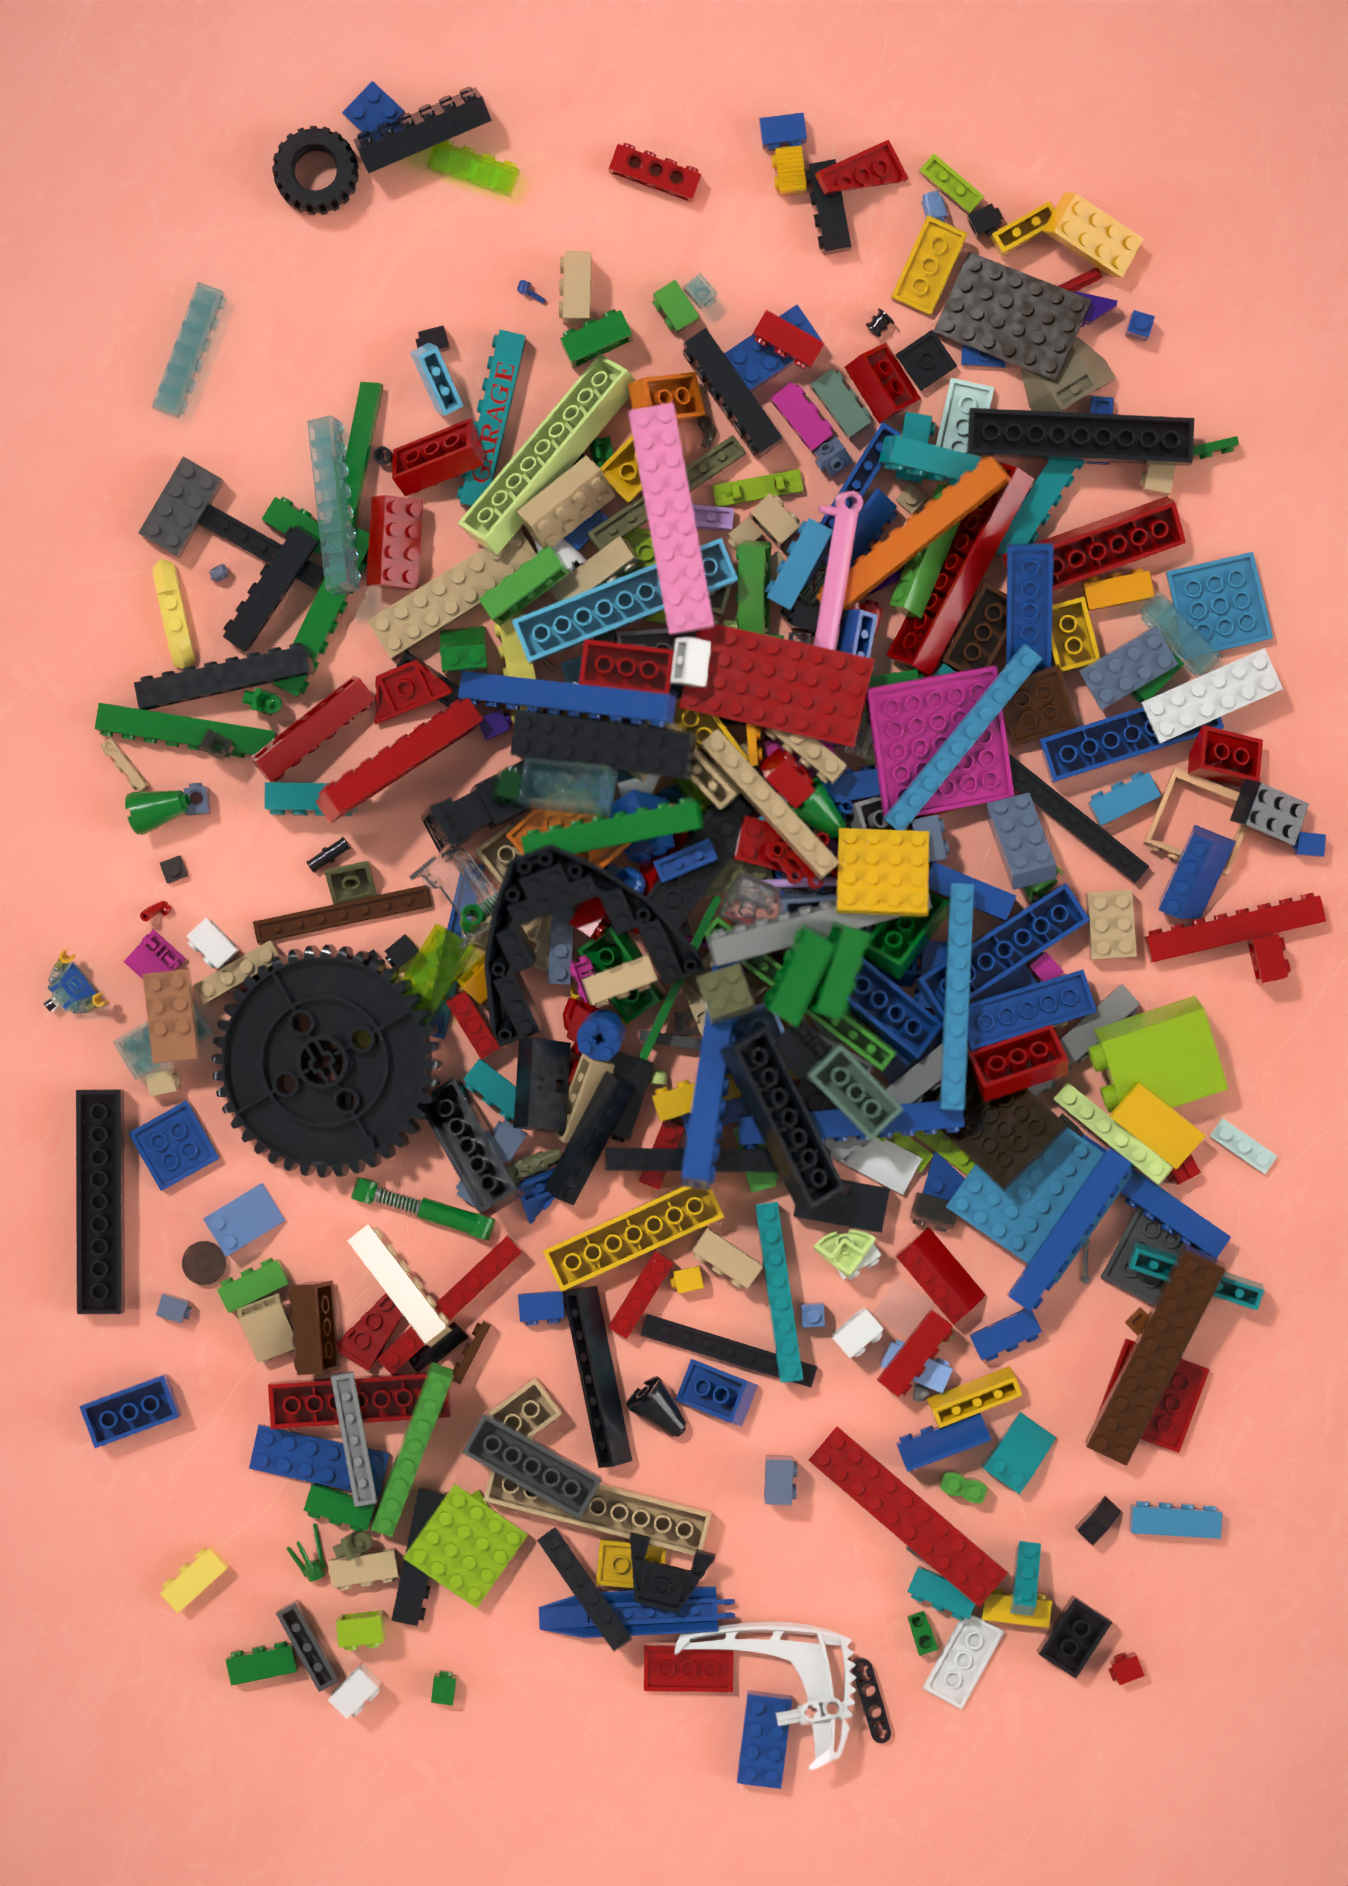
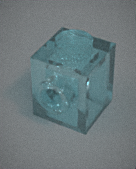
M701 272L683 286L685 293L700 310L704 307L706 309L710 308L717 301L715 298L718 292Z

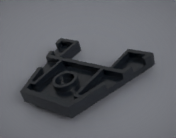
M631 1532L630 1545L635 1602L679 1613L700 1579L703 1578L707 1569L715 1560L716 1554L696 1549L691 1570L645 1559L650 1537Z

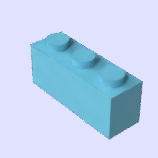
M427 343L409 352L435 411L446 416L463 407V403L438 347Z

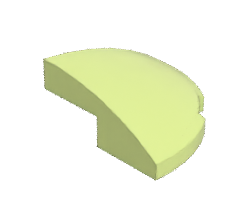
M849 1230V1233L837 1235V1232H833L820 1239L813 1248L833 1267L850 1278L869 1252L876 1238L858 1230Z

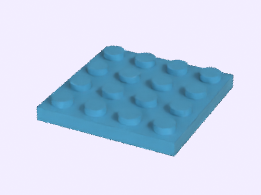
M1253 552L1165 572L1186 659L1273 639Z

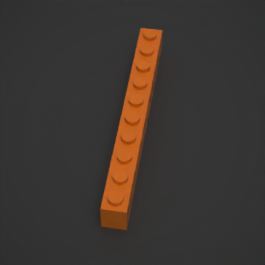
M992 456L980 460L977 463L978 467L974 471L964 473L959 478L960 482L955 486L950 485L941 492L943 495L940 498L930 500L924 505L925 509L921 513H914L906 520V525L892 530L889 533L890 537L884 542H877L871 548L872 552L867 556L861 555L854 561L855 565L849 569L842 614L844 610L851 608L1010 482L1012 479L998 460ZM824 585L819 589L820 593L816 595L820 603Z

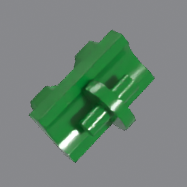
M255 688V692L248 690L244 692L242 703L251 705V710L272 716V714L278 713L282 708V700L277 694L260 688Z

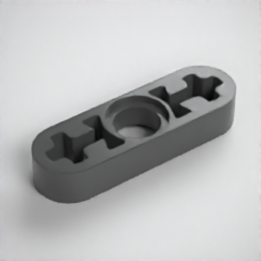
M641 1030L639 1041L645 1042L650 1031ZM660 1033L655 1044L700 1050L702 1039Z

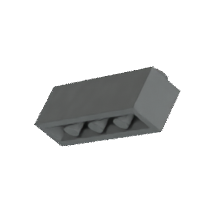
M298 1599L280 1608L276 1615L318 1692L337 1683L341 1677Z

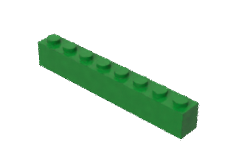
M356 526L350 556L334 557L293 644L303 643V645L310 647L315 673L319 666L317 659L320 653L325 654L329 645L326 641L329 635H333L339 623L336 620L339 614H344L348 606L346 599L349 593L353 595L357 588L358 582L355 580L359 573H364L368 564L365 560L368 556L369 532ZM310 675L274 682L273 685L299 698L301 694L305 695L310 685L307 682Z
M98 703L94 728L100 731L99 735L113 737V733L122 734V739L135 740L136 736L144 738L143 742L157 744V740L166 741V746L179 748V744L188 745L187 749L201 751V747L210 748L209 753L223 755V751L232 752L233 757L245 758V754H256L277 736V732L272 730L105 703Z
M691 797L681 799L679 804L671 806L670 802L657 804L658 809L649 810L647 806L635 809L636 813L627 815V811L613 813L614 818L605 819V815L592 817V822L589 823L577 820L570 822L569 827L562 828L561 824L549 826V831L540 832V829L528 830L527 835L521 836L523 851L525 854L553 844L570 853L578 854L704 828L700 802L693 801Z

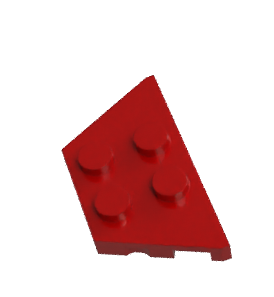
M419 659L412 660L376 676V713L374 723L376 725L449 695L454 691Z

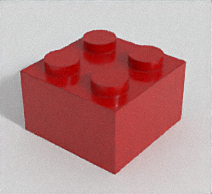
M778 747L760 764V768L765 779L796 809L815 791L812 785L814 780L810 777V772L803 765L799 767L792 754L787 750L784 752Z
M1272 934L1247 940L1256 983H1266L1288 978L1291 968L1289 960L1284 959L1283 951L1286 950L1283 937L1280 938L1279 934Z

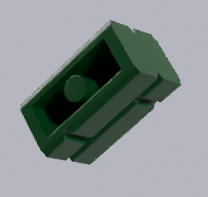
M506 766L505 769L496 775L495 787L491 795V799L494 802L511 805L518 799L519 787L523 775L518 773L519 769Z

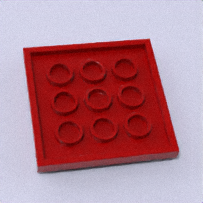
M1124 1339L1097 1416L1135 1342L1133 1340ZM1184 1359L1180 1360L1141 1437L1142 1440L1180 1453L1210 1371L1209 1368Z

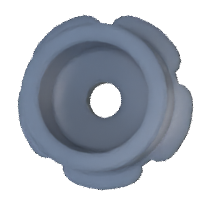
M224 563L208 571L211 576L210 580L215 579L216 582H220L226 579L229 568H226Z

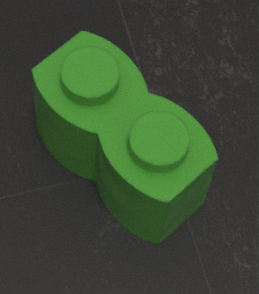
M944 1470L939 1483L940 1489L946 1494L962 1496L972 1503H983L988 1489L981 1480L973 1477L965 1478L962 1474L953 1470Z

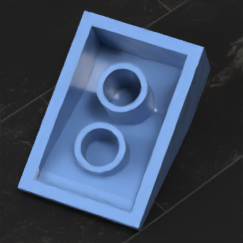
M263 1182L203 1218L226 1257L286 1221Z

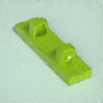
M800 469L712 485L715 504L718 507L762 500L769 493L774 497L775 495L784 496L804 492Z

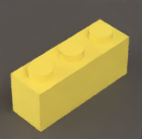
M212 1546L208 1549L203 1547L194 1555L197 1559L191 1565L187 1562L178 1570L180 1575L175 1580L170 1577L162 1585L164 1590H162L160 1595L177 1614L230 1566Z

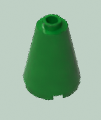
M813 778L814 782L812 785L815 791L796 809L788 801L786 804L802 822L820 833L828 834L829 839L839 838V828H845L846 823L822 782L818 778Z
M182 790L136 791L128 793L125 797V810L130 809L131 816L127 817L128 822L137 835H145L187 812L190 806L189 796Z

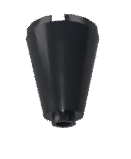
M658 1376L651 1377L644 1382L646 1385L641 1390L637 1388L629 1397L626 1403L627 1408L669 1437H679L686 1430V1420L662 1379Z

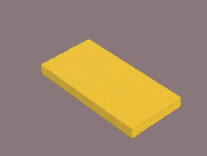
M927 215L891 298L932 315L968 233Z
M1140 1082L1135 1085L1110 1114L1114 1121L1175 1169L1183 1163L1206 1137L1201 1130Z

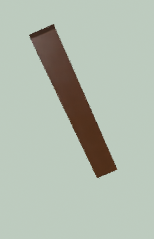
M428 885L253 921L257 943H263L432 907Z

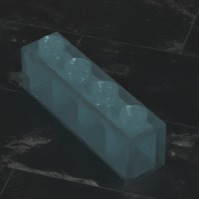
M1158 592L1139 610L1143 615L1141 617L1142 621L1149 627L1156 625L1159 628L1165 641L1173 647L1171 649L1173 654L1179 659L1183 658L1188 663L1186 667L1192 674L1205 675L1223 657L1163 593Z

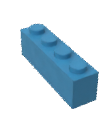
M811 518L807 522L803 520L797 531L800 533L797 542L792 540L786 551L790 554L786 562L783 560L780 562L776 570L779 573L776 581L771 580L765 592L769 593L768 599L788 610L792 609L833 533V530Z
M1137 1501L1136 1504H1131L1129 1531L1133 1534L1221 1539L1222 1511L1217 1509L1215 1505H1203V1508H1194V1504L1182 1503L1181 1507H1172V1503L1159 1502V1506L1150 1505L1149 1501Z

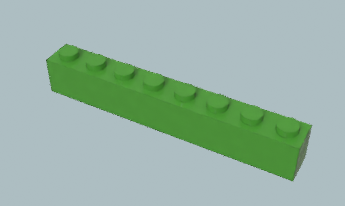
M431 1362L373 1516L372 1531L390 1537L394 1534L452 1381L453 1369Z

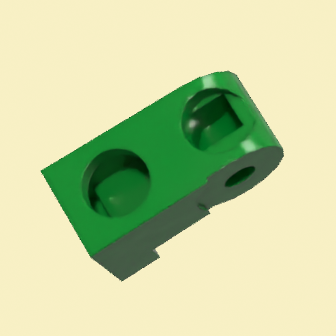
M924 1610L908 1615L907 1618L918 1655L921 1656L938 1650Z

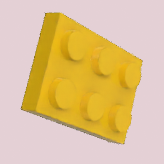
M600 1539L596 1585L634 1588L630 1542ZM649 1544L645 1559L665 1564L666 1548Z

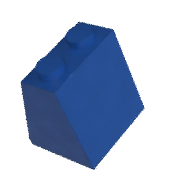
M632 790L606 806L605 813L609 818H614L613 813L627 811V815L636 813L635 809L647 806L649 810L658 809L657 804L668 801L665 797ZM673 834L632 842L624 852L630 861L638 862L640 865L649 864L656 857L664 855L666 851L675 847Z

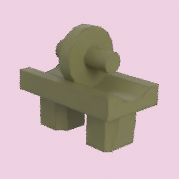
M353 1531L340 1539L341 1543L333 1546V1550L337 1559L346 1556L349 1561L370 1549L373 1540L367 1532Z

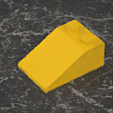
M631 435L600 467L608 484L627 503L642 491L633 435Z

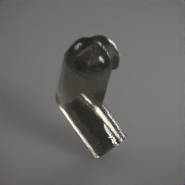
M702 416L697 420V425L704 434L700 446L710 450L717 434V429L710 417Z

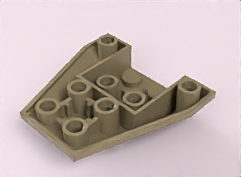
M1078 336L1057 382L1020 369L1031 411L1061 412L1095 390L1098 391L1117 379L1106 360Z

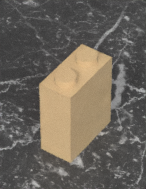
M279 1293L237 1309L238 1320L257 1363L270 1361L275 1356L291 1353L295 1350L292 1343L294 1328Z

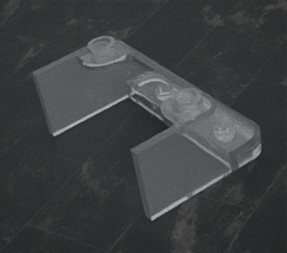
M462 847L433 856L409 876L411 880L422 877L423 883L428 888H440L460 916L462 909L466 905L482 903V900L485 901L486 898L497 892L470 854ZM473 916L466 917L469 921L476 920ZM489 916L475 933H467L462 930L461 934L465 941L459 947L461 949L466 948L489 935L491 917Z

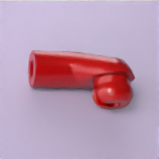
M162 900L144 909L140 913V918L142 921L147 922L159 912L163 916H167L172 911V907L168 905L167 901Z

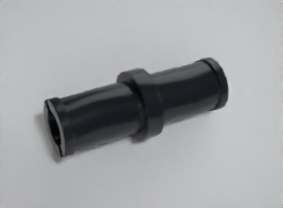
M341 837V839L329 847L325 846L322 848V852L307 860L306 863L312 872L315 873L329 862L333 863L336 857L351 849L347 840Z

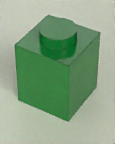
M439 1670V1673L434 1674L431 1703L453 1706L457 1675H453L452 1671Z

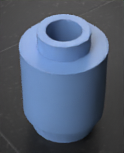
M932 191L922 195L923 201L921 204L925 217L929 215L945 222L948 213L943 196L939 194V191Z

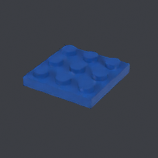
M188 1100L128 1133L160 1191L167 1189L220 1159Z

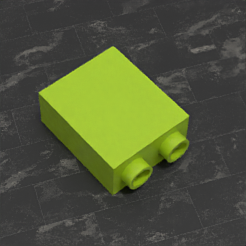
M1195 995L1093 1029L1097 1044L1087 1047L1095 1072L1106 1070L1109 1079V1085L1100 1087L1101 1096L1108 1113L1112 1112L1138 1082L1172 1108L1228 1089L1205 1008Z

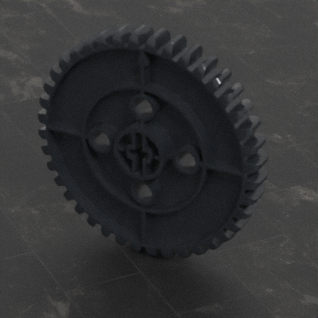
M327 944L323 946L321 952L317 946L310 945L305 948L304 954L299 949L290 950L288 952V959L282 955H276L272 959L273 967H268L264 964L258 966L259 977H245L244 982L249 990L243 988L234 990L233 996L239 1003L225 1004L224 1010L231 1018L219 1020L217 1026L225 1032V1035L213 1038V1044L221 1047L222 1053L212 1055L211 1060L222 1065V1070L212 1073L214 1080L224 1082V1086L216 1091L217 1097L228 1096L229 1102L222 1107L223 1113L235 1112L236 1117L230 1125L233 1129L245 1127L246 1130L241 1137L244 1143L256 1139L257 1143L254 1147V1152L258 1155L270 1150L268 1161L271 1164H276L284 1159V1169L286 1171H293L300 1165V1172L303 1176H309L316 1170L320 1178H326L331 1175L332 1171L337 1177H344L348 1174L349 1169L353 1173L358 1174L365 1170L366 1164L372 1168L377 1167L381 1164V1156L386 1159L393 1158L396 1155L395 1146L403 1148L409 1144L406 1133L418 1134L420 1132V1125L415 1119L422 1120L430 1116V1112L423 1106V1103L436 1102L437 1096L428 1089L431 1086L441 1084V1079L431 1073L432 1069L442 1067L443 1062L437 1058H432V1052L442 1048L440 1042L430 1041L429 1037L438 1031L437 1025L426 1026L425 1020L431 1016L432 1011L431 1009H418L417 1006L422 1002L423 995L421 993L408 994L413 984L410 979L396 982L400 972L398 968H389L383 972L385 960L383 958H375L369 963L370 956L365 950L359 951L354 956L353 949L350 946L341 947L337 953L333 944ZM303 1013L307 1014L311 1020V1026L307 1031L302 1030L299 1026V1017ZM362 1030H366L371 1037L370 1045L367 1048L363 1047L358 1040V1035ZM331 1043L335 1044L338 1048L333 1049ZM326 1056L331 1058V1061L327 1063L328 1066H324L322 1062L327 1059ZM320 1073L323 1080L320 1079L316 1074ZM287 1074L292 1076L295 1081V1088L292 1092L287 1091L283 1085V1079ZM346 1091L351 1092L355 1097V1105L352 1109L347 1108L343 1103V1095Z

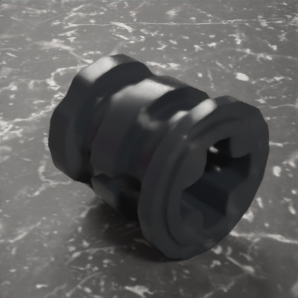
M878 308L879 313L876 316L873 315L871 317L872 321L870 323L867 322L865 325L880 338L881 333L889 329L887 326L889 324L894 325L895 322L887 313Z

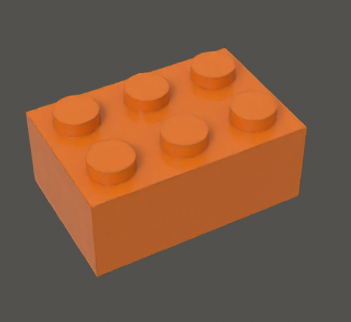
M696 372L645 377L627 384L633 410L673 403L677 423L691 422L706 415Z

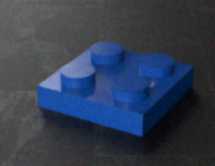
M373 80L342 112L361 132L369 130V132L378 129V125L384 122H395L400 115L405 113Z

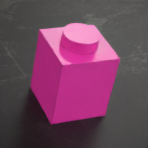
M1047 952L1041 954L1028 966L1041 982L1059 977L1064 972Z

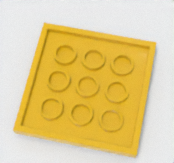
M839 828L837 913L927 917L929 831Z

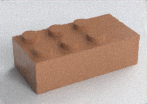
M190 969L142 974L153 1064L200 1058Z

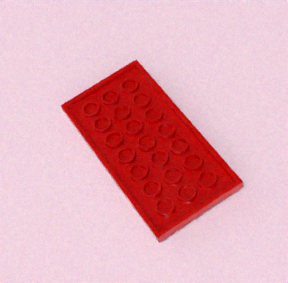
M715 623L714 628L697 631L695 639L711 642L706 686H684L679 704L680 709L855 747L875 659Z

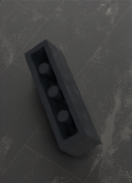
M836 159L809 164V170L805 171L807 184H812L813 192L809 193L811 206H816L817 214H814L813 218L815 228H820L821 236H817L819 250L823 249L824 255L850 251L852 247L842 192L824 194L815 176V173L836 164Z

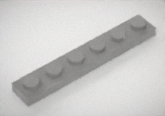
M354 1371L332 1374L331 1381L354 1505L356 1507L377 1503Z

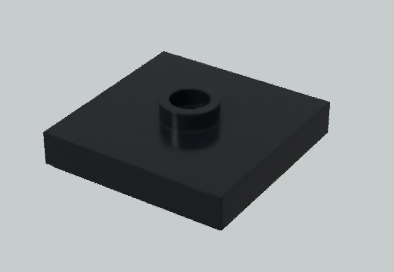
M933 329L895 355L920 392L957 367V364L935 332H933Z

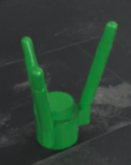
M316 1523L313 1524L319 1562L316 1559L309 1560L300 1541H297L296 1544L305 1561L304 1565L290 1547L286 1548L301 1569L303 1576H307L309 1582L316 1581L325 1576L323 1569L327 1567L323 1559Z

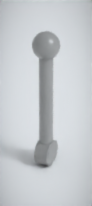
M1089 1238L1083 1245V1276L1081 1281L1084 1284L1090 1282V1277L1088 1276Z

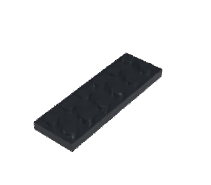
M731 803L721 810L714 804L703 819L704 828L696 829L681 849L683 850L709 838L719 860L665 883H662L659 878L646 896L678 929L735 854L743 816L748 815Z

